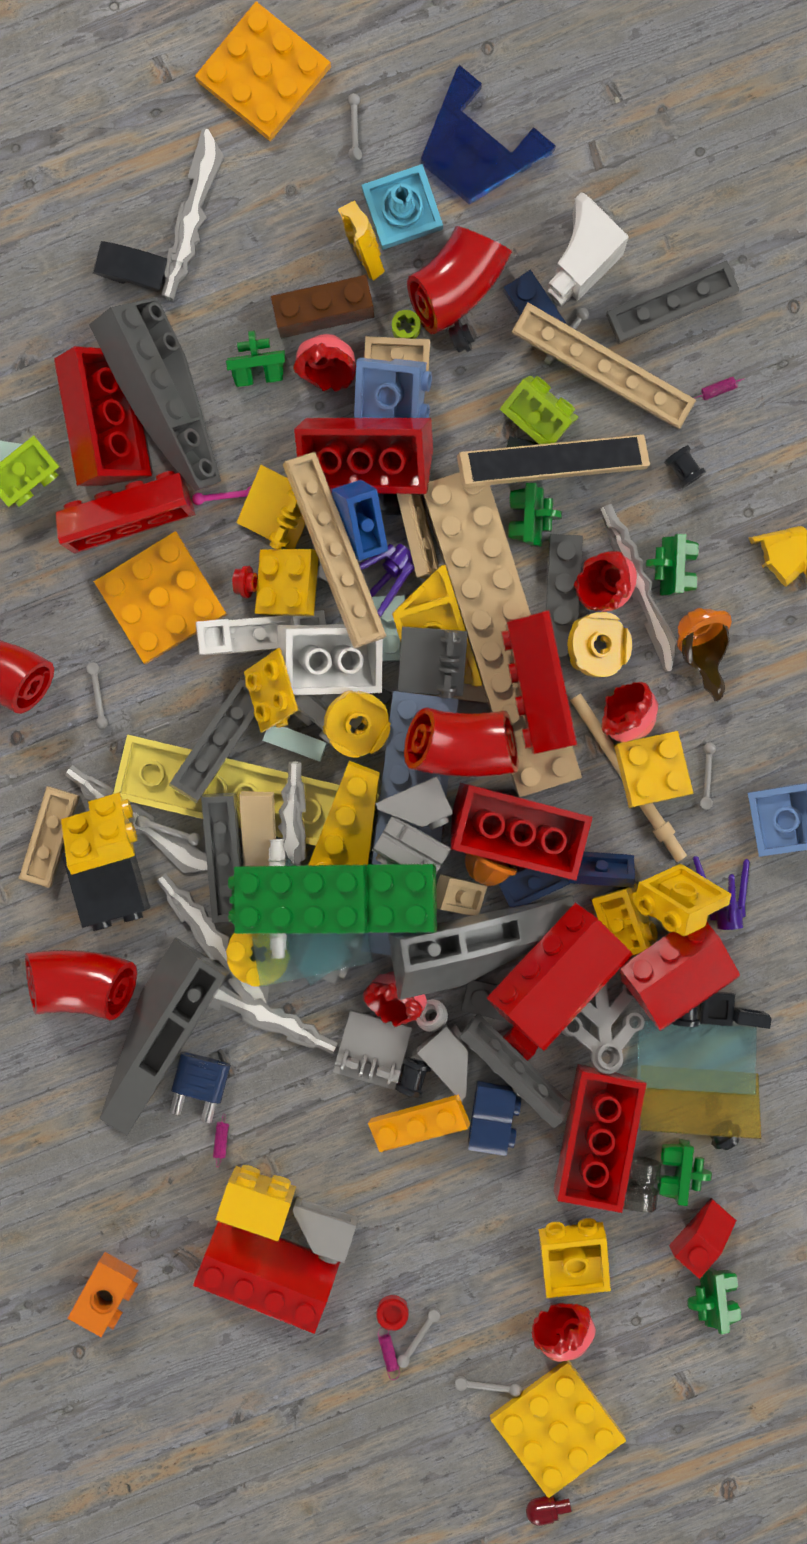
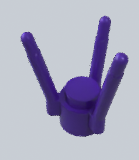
M389 544V551L372 556L359 564L360 569L363 570L385 558V562L382 565L386 570V574L369 590L371 597H374L392 577L396 578L399 576L377 611L379 618L388 608L408 575L415 570L411 552L402 544H398L395 548L392 544Z
M694 856L693 862L696 872L706 878L699 857ZM748 859L743 861L738 901H736L735 876L730 874L728 876V892L731 893L729 905L710 914V920H717V929L735 930L743 928V918L746 917L745 902L750 865Z

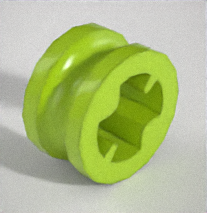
M401 310L394 315L391 324L394 337L416 339L420 334V319L417 314L411 310ZM405 319L407 323L413 322L415 326H411L412 332L406 333L404 329L399 331L397 327H401L400 321Z

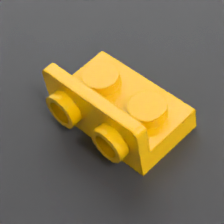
M636 883L634 888L626 887L591 899L598 919L633 955L649 948L657 942L658 938L655 924L649 920L648 915L641 914L637 906L634 905L638 888Z

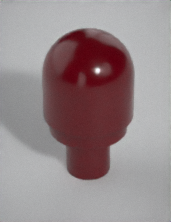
M547 1496L534 1498L526 1507L528 1520L536 1526L553 1524L554 1521H559L558 1515L572 1512L569 1498L555 1501L554 1496L550 1498Z

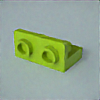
M528 376L519 383L499 410L539 445L557 443L566 430L578 419V416L573 413L575 408L562 397L557 399L549 392L551 387L542 378Z
M35 435L0 462V498L8 507L13 503H16L18 507L22 506L34 496L30 491L39 483L45 487L59 476L55 470L60 467V464L53 459Z

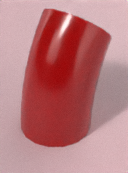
M455 226L451 237L438 255L422 269L410 275L407 280L410 302L425 330L430 334H436L451 326L471 311L493 287L504 270L512 251L484 235Z
M0 640V705L15 713L22 714L36 706L44 697L54 677V666L52 662L32 651Z
M423 708L415 715L407 731L404 758L409 769L451 776H492L518 772L519 758L516 737L507 711L465 714Z
M49 950L25 954L28 990L32 1008L36 1015L69 1012L92 1015L109 1021L115 1020L125 1010L134 993L137 982V967L131 961L107 954L80 950Z

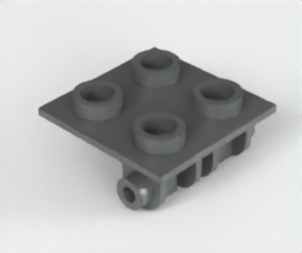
M402 626L398 692L436 694L442 698L463 696L468 631Z

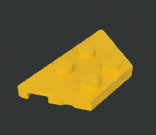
M446 564L441 565L392 612L400 641L402 626L466 631ZM467 636L464 683L478 687L482 685V681Z

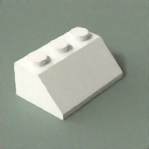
M344 624L277 625L278 648H281L294 695L342 694L346 691L382 693L383 639L354 649Z

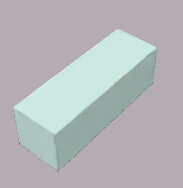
M276 725L266 730L263 738L265 742L321 762L327 743L286 727L276 728Z

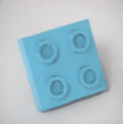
M423 164L361 185L382 250L443 230V223Z

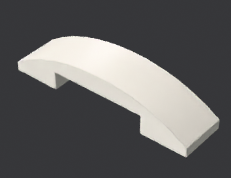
M324 610L314 611V616H271L195 622L199 655L276 650L278 648L277 625H326Z

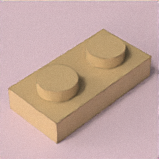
M365 336L364 358L385 361L402 359L427 362L426 371H429L430 339Z
M440 874L436 885V907L440 910L460 914L479 915L487 886Z

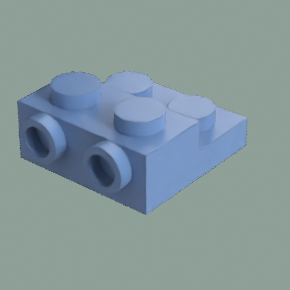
M368 358L357 359L354 418H429L430 406L429 404H424L425 391L429 392L431 388L432 372L426 371L427 362L394 359L393 361Z
M807 782L748 793L759 857L807 850Z

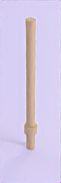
M580 693L570 701L621 777L614 743L609 735L603 733L601 723ZM653 803L640 806L653 826L654 830L652 832L659 842L663 841L676 862L684 859L687 854L673 835L675 830L670 822L664 821Z

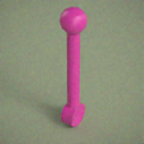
M251 486L243 491L208 495L195 493L192 501L196 505H201L204 501L247 497Z

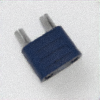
M181 1052L171 1089L174 1092L170 1113L174 1114L178 1102L175 1115H180L185 1096L206 1101L201 1117L203 1122L206 1121L211 1102L207 1123H211L216 1104H220L222 1101L231 1065L197 1054Z

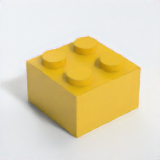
M235 1166L227 1183L215 1220L279 1241L296 1186L291 1185V1181L282 1176L273 1175L270 1178L261 1175L260 1170L253 1166Z

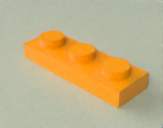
M457 1094L373 1117L368 1122L379 1152L466 1130L470 1125V1121L460 1096Z

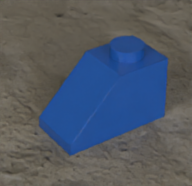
M362 480L331 489L332 497L357 560L361 561L389 551L377 489Z

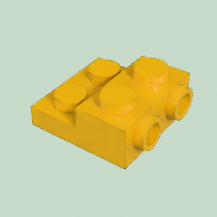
M120 792L88 801L89 811L61 819L66 862L71 875L135 856L133 842L138 841L134 824L132 822L129 823V819L134 817L129 799L123 800Z
M678 864L639 882L634 905L637 906L641 914L649 915L661 921L667 931H674L685 937L705 927L709 914L728 906L731 893L685 865Z
M584 1218L578 1222V1225L564 1226L560 1222H551L545 1228L538 1229L546 1298L611 1291L607 1238L603 1222Z

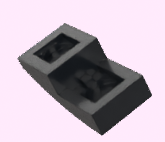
M101 241L93 274L122 284L129 282L158 292L167 258L132 247Z

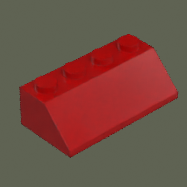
M74 346L54 358L77 486H106L151 477L152 473L143 425L119 387L101 348Z
M305 418L294 428L297 457L316 453L330 491L331 489L362 480L376 488L377 493L426 494L428 492L433 456L431 418Z
M167 471L158 474L155 481L145 484L143 481H135L125 485V490L114 494L113 491H104L94 495L95 500L85 503L77 500L63 505L64 509L56 512L57 535L59 544L75 554L189 518L196 514L185 479L180 473L175 474L174 471Z
M549 610L507 622L505 625L506 631H501L504 650H511L513 663L508 664L511 683H517L520 696L515 697V704L518 716L524 715L527 728L521 729L525 749L531 748L532 754L577 745Z
M460 782L452 811V850L577 880L593 817Z
M575 902L491 992L487 999L504 1019L541 1050L545 1051L633 954L598 918Z
M577 1064L570 1100L571 1105L568 1110L553 1189L557 1201L622 1213L646 1091V1082L617 1072L603 1074L594 1067Z
M218 1221L193 1286L315 1334L340 1262L337 1261L336 1264L327 1263L321 1260L319 1255L314 1254L311 1249L280 1237L279 1241H275Z

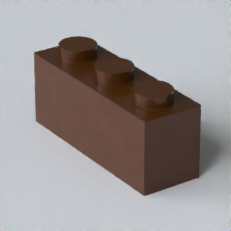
M367 275L271 296L281 339L375 318Z

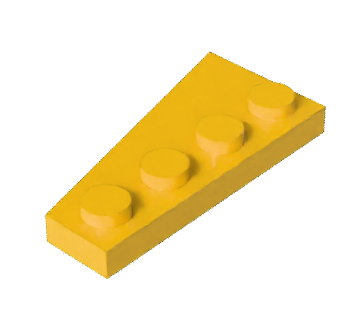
M349 761L309 865L369 864L380 772Z

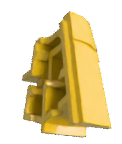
M354 200L339 208L338 212L342 217L345 234L350 244H353V250L358 260L362 262L369 279L374 281L385 271L379 257L381 252L367 216L360 210Z
M797 526L749 537L751 544L761 543L765 561L762 567L767 566L785 587L803 572L807 578L806 528Z

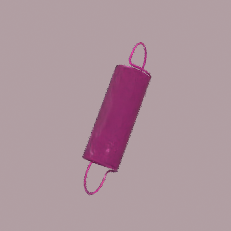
M732 376L701 389L702 398L706 401L736 389L738 382L736 384Z
M222 1121L217 1122L213 1151V1158L215 1157V1159L226 1157L229 1124Z
M381 1335L378 1339L387 1372L399 1370L391 1335Z

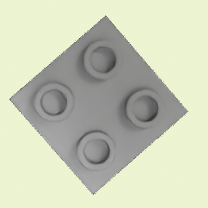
M350 1010L333 1072L395 1090L412 1027L402 1024L394 1027L392 1022L384 1023L381 1018Z

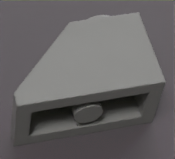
M437 777L375 803L380 811L421 827L429 824L431 830L448 823L447 816L453 814Z
M445 1023L440 1030L431 1034L417 1047V1053L455 1095L459 1094L462 1101L466 1098L468 1047L465 1041L460 1038L463 1031L457 1025L451 1028Z
M297 1197L292 1212L313 1253L319 1255V1258L327 1263L336 1264L337 1261L345 1263L358 1217Z

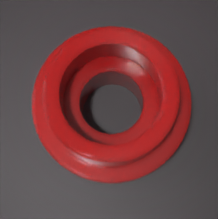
M243 566L242 569L237 568L233 573V591L235 594L241 595L242 598H250L252 593L257 591L258 575L254 573L251 566Z

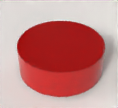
M388 1295L381 1299L376 1312L378 1323L389 1331H396L405 1326L409 1316L406 1301L397 1295Z

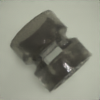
M633 1155L624 1209L637 1212H653L657 1209L658 1190L654 1185L660 1182L661 1162L652 1158Z

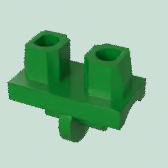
M255 330L248 331L249 341L237 342L238 352L251 351V354L229 357L226 360L227 371L231 370L236 387L254 384L251 367L256 366L264 367L266 383L283 381V363L286 361L285 350L259 353V349L270 348L269 338L257 340Z
M526 483L525 488L510 491L511 509L525 511L524 521H510L508 537L512 540L524 542L532 547H542V531L551 532L552 520L562 519V511L553 510V498H544V489L537 487L536 483Z
M687 534L663 537L662 547H656L655 559L646 560V568L655 569L654 580L660 581V596H672L697 589L696 573L685 572V561L697 559L699 544L686 540Z
M679 1139V1144H662L661 1163L663 1165L676 1166L675 1176L659 1175L657 1192L659 1195L675 1199L677 1205L688 1206L690 1180L692 1179L691 1190L701 1191L702 1181L712 1180V1172L703 1169L705 1159L703 1157H695L694 1167H692L694 1146L689 1145V1140Z
M710 1267L700 1278L701 1285L695 1286L696 1295L687 1299V1306L691 1310L698 1311V1319L705 1321V1326L716 1328L718 1333L723 1335L730 1333L729 1325L742 1320L741 1309L738 1303L733 1300L727 1301L726 1297L727 1292L737 1290L738 1280L737 1275L729 1270L717 1271Z

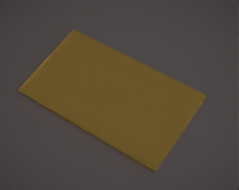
M640 1066L641 1081L647 1083L641 1112V1131L761 1139L758 1073Z

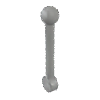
M356 93L348 96V104L351 106L352 148L349 149V157L354 162L362 158V152L358 147L357 106L360 103V97Z
M580 308L577 311V317L570 325L571 328L576 329L581 321L589 317V311L586 308ZM548 355L544 362L550 365L555 358Z
M92 662L87 665L86 670L92 677L98 715L96 726L104 729L108 725V720L104 717L98 681L100 666Z
M711 742L706 743L703 748L706 753L704 791L703 797L699 800V806L705 810L710 809L713 805V801L710 799L712 756L716 752V746Z
M137 816L135 821L138 827H149L186 839L191 845H198L201 841L198 833L188 834L151 822L145 816Z
M431 1308L428 1311L427 1321L405 1354L398 1357L397 1363L400 1367L405 1368L409 1365L410 1356L432 1323L440 1320V1311L437 1308Z
M458 1376L455 1379V1388L459 1391H464L466 1388L506 1392L510 1393L513 1397H518L522 1392L521 1386L516 1383L511 1386L467 1381L464 1376Z

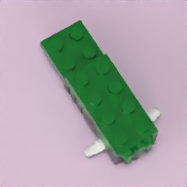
M270 839L269 866L234 867V875L228 878V888L232 890V896L229 897L232 910H229L228 920L230 923L235 924V934H270L271 958H286V934L437 932L436 864L285 865L284 839Z

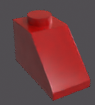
M710 1198L671 1242L669 1247L674 1257L700 1279L722 1254L737 1220L714 1199Z

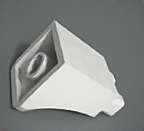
M580 193L575 198L573 234L566 251L557 263L556 275L548 284L550 289L547 291V295L559 307H562L572 296L578 301L623 256L629 237L584 193Z

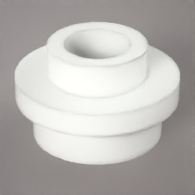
M430 999L427 1000L424 1011L416 1021L423 1030L436 1032L445 1025L448 1012L443 1003ZM437 1012L436 1018L433 1021H429L430 1014Z

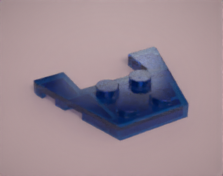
M459 65L421 156V164L470 205L504 184L505 180L518 172H524L536 161L550 156L555 151L556 145L533 127L513 152L506 149L462 112L479 93L482 83Z

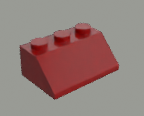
M706 922L705 927L685 937L674 931L669 933L620 968L621 981L659 1031L740 977V973L723 942L708 922Z

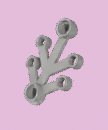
M606 983L594 996L595 1007L589 1002L580 1012L597 1027L598 1040L582 1027V1022L578 1017L572 1020L576 1024L574 1032H570L567 1027L562 1031L568 1037L574 1036L591 1052L593 1067L603 1074H611L620 1069L623 1063L622 1049L635 1032L641 1031L645 1024L641 1014L637 1012L629 1013L622 1020L623 1028L612 1039L611 1025L631 1000L635 999L633 995L627 994L624 983L620 985L619 995L610 1006ZM631 1017L636 1018L638 1022L635 1029L629 1024ZM604 1051L610 1055V1061L607 1064L601 1058Z

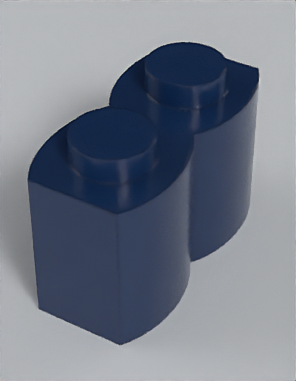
M477 1081L467 1143L468 1150L507 1156L508 1147L514 1148L516 1128H511L513 1116H519L521 1097L516 1096L511 1086Z

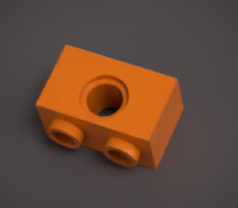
M104 1252L67 1319L99 1337L103 1336L107 1327L113 1330L123 1311L118 1309L121 1301L125 1299L129 1302L138 1285L137 1282L133 1281L138 1270ZM106 1290L110 1292L113 1300H103L99 1295V1291Z

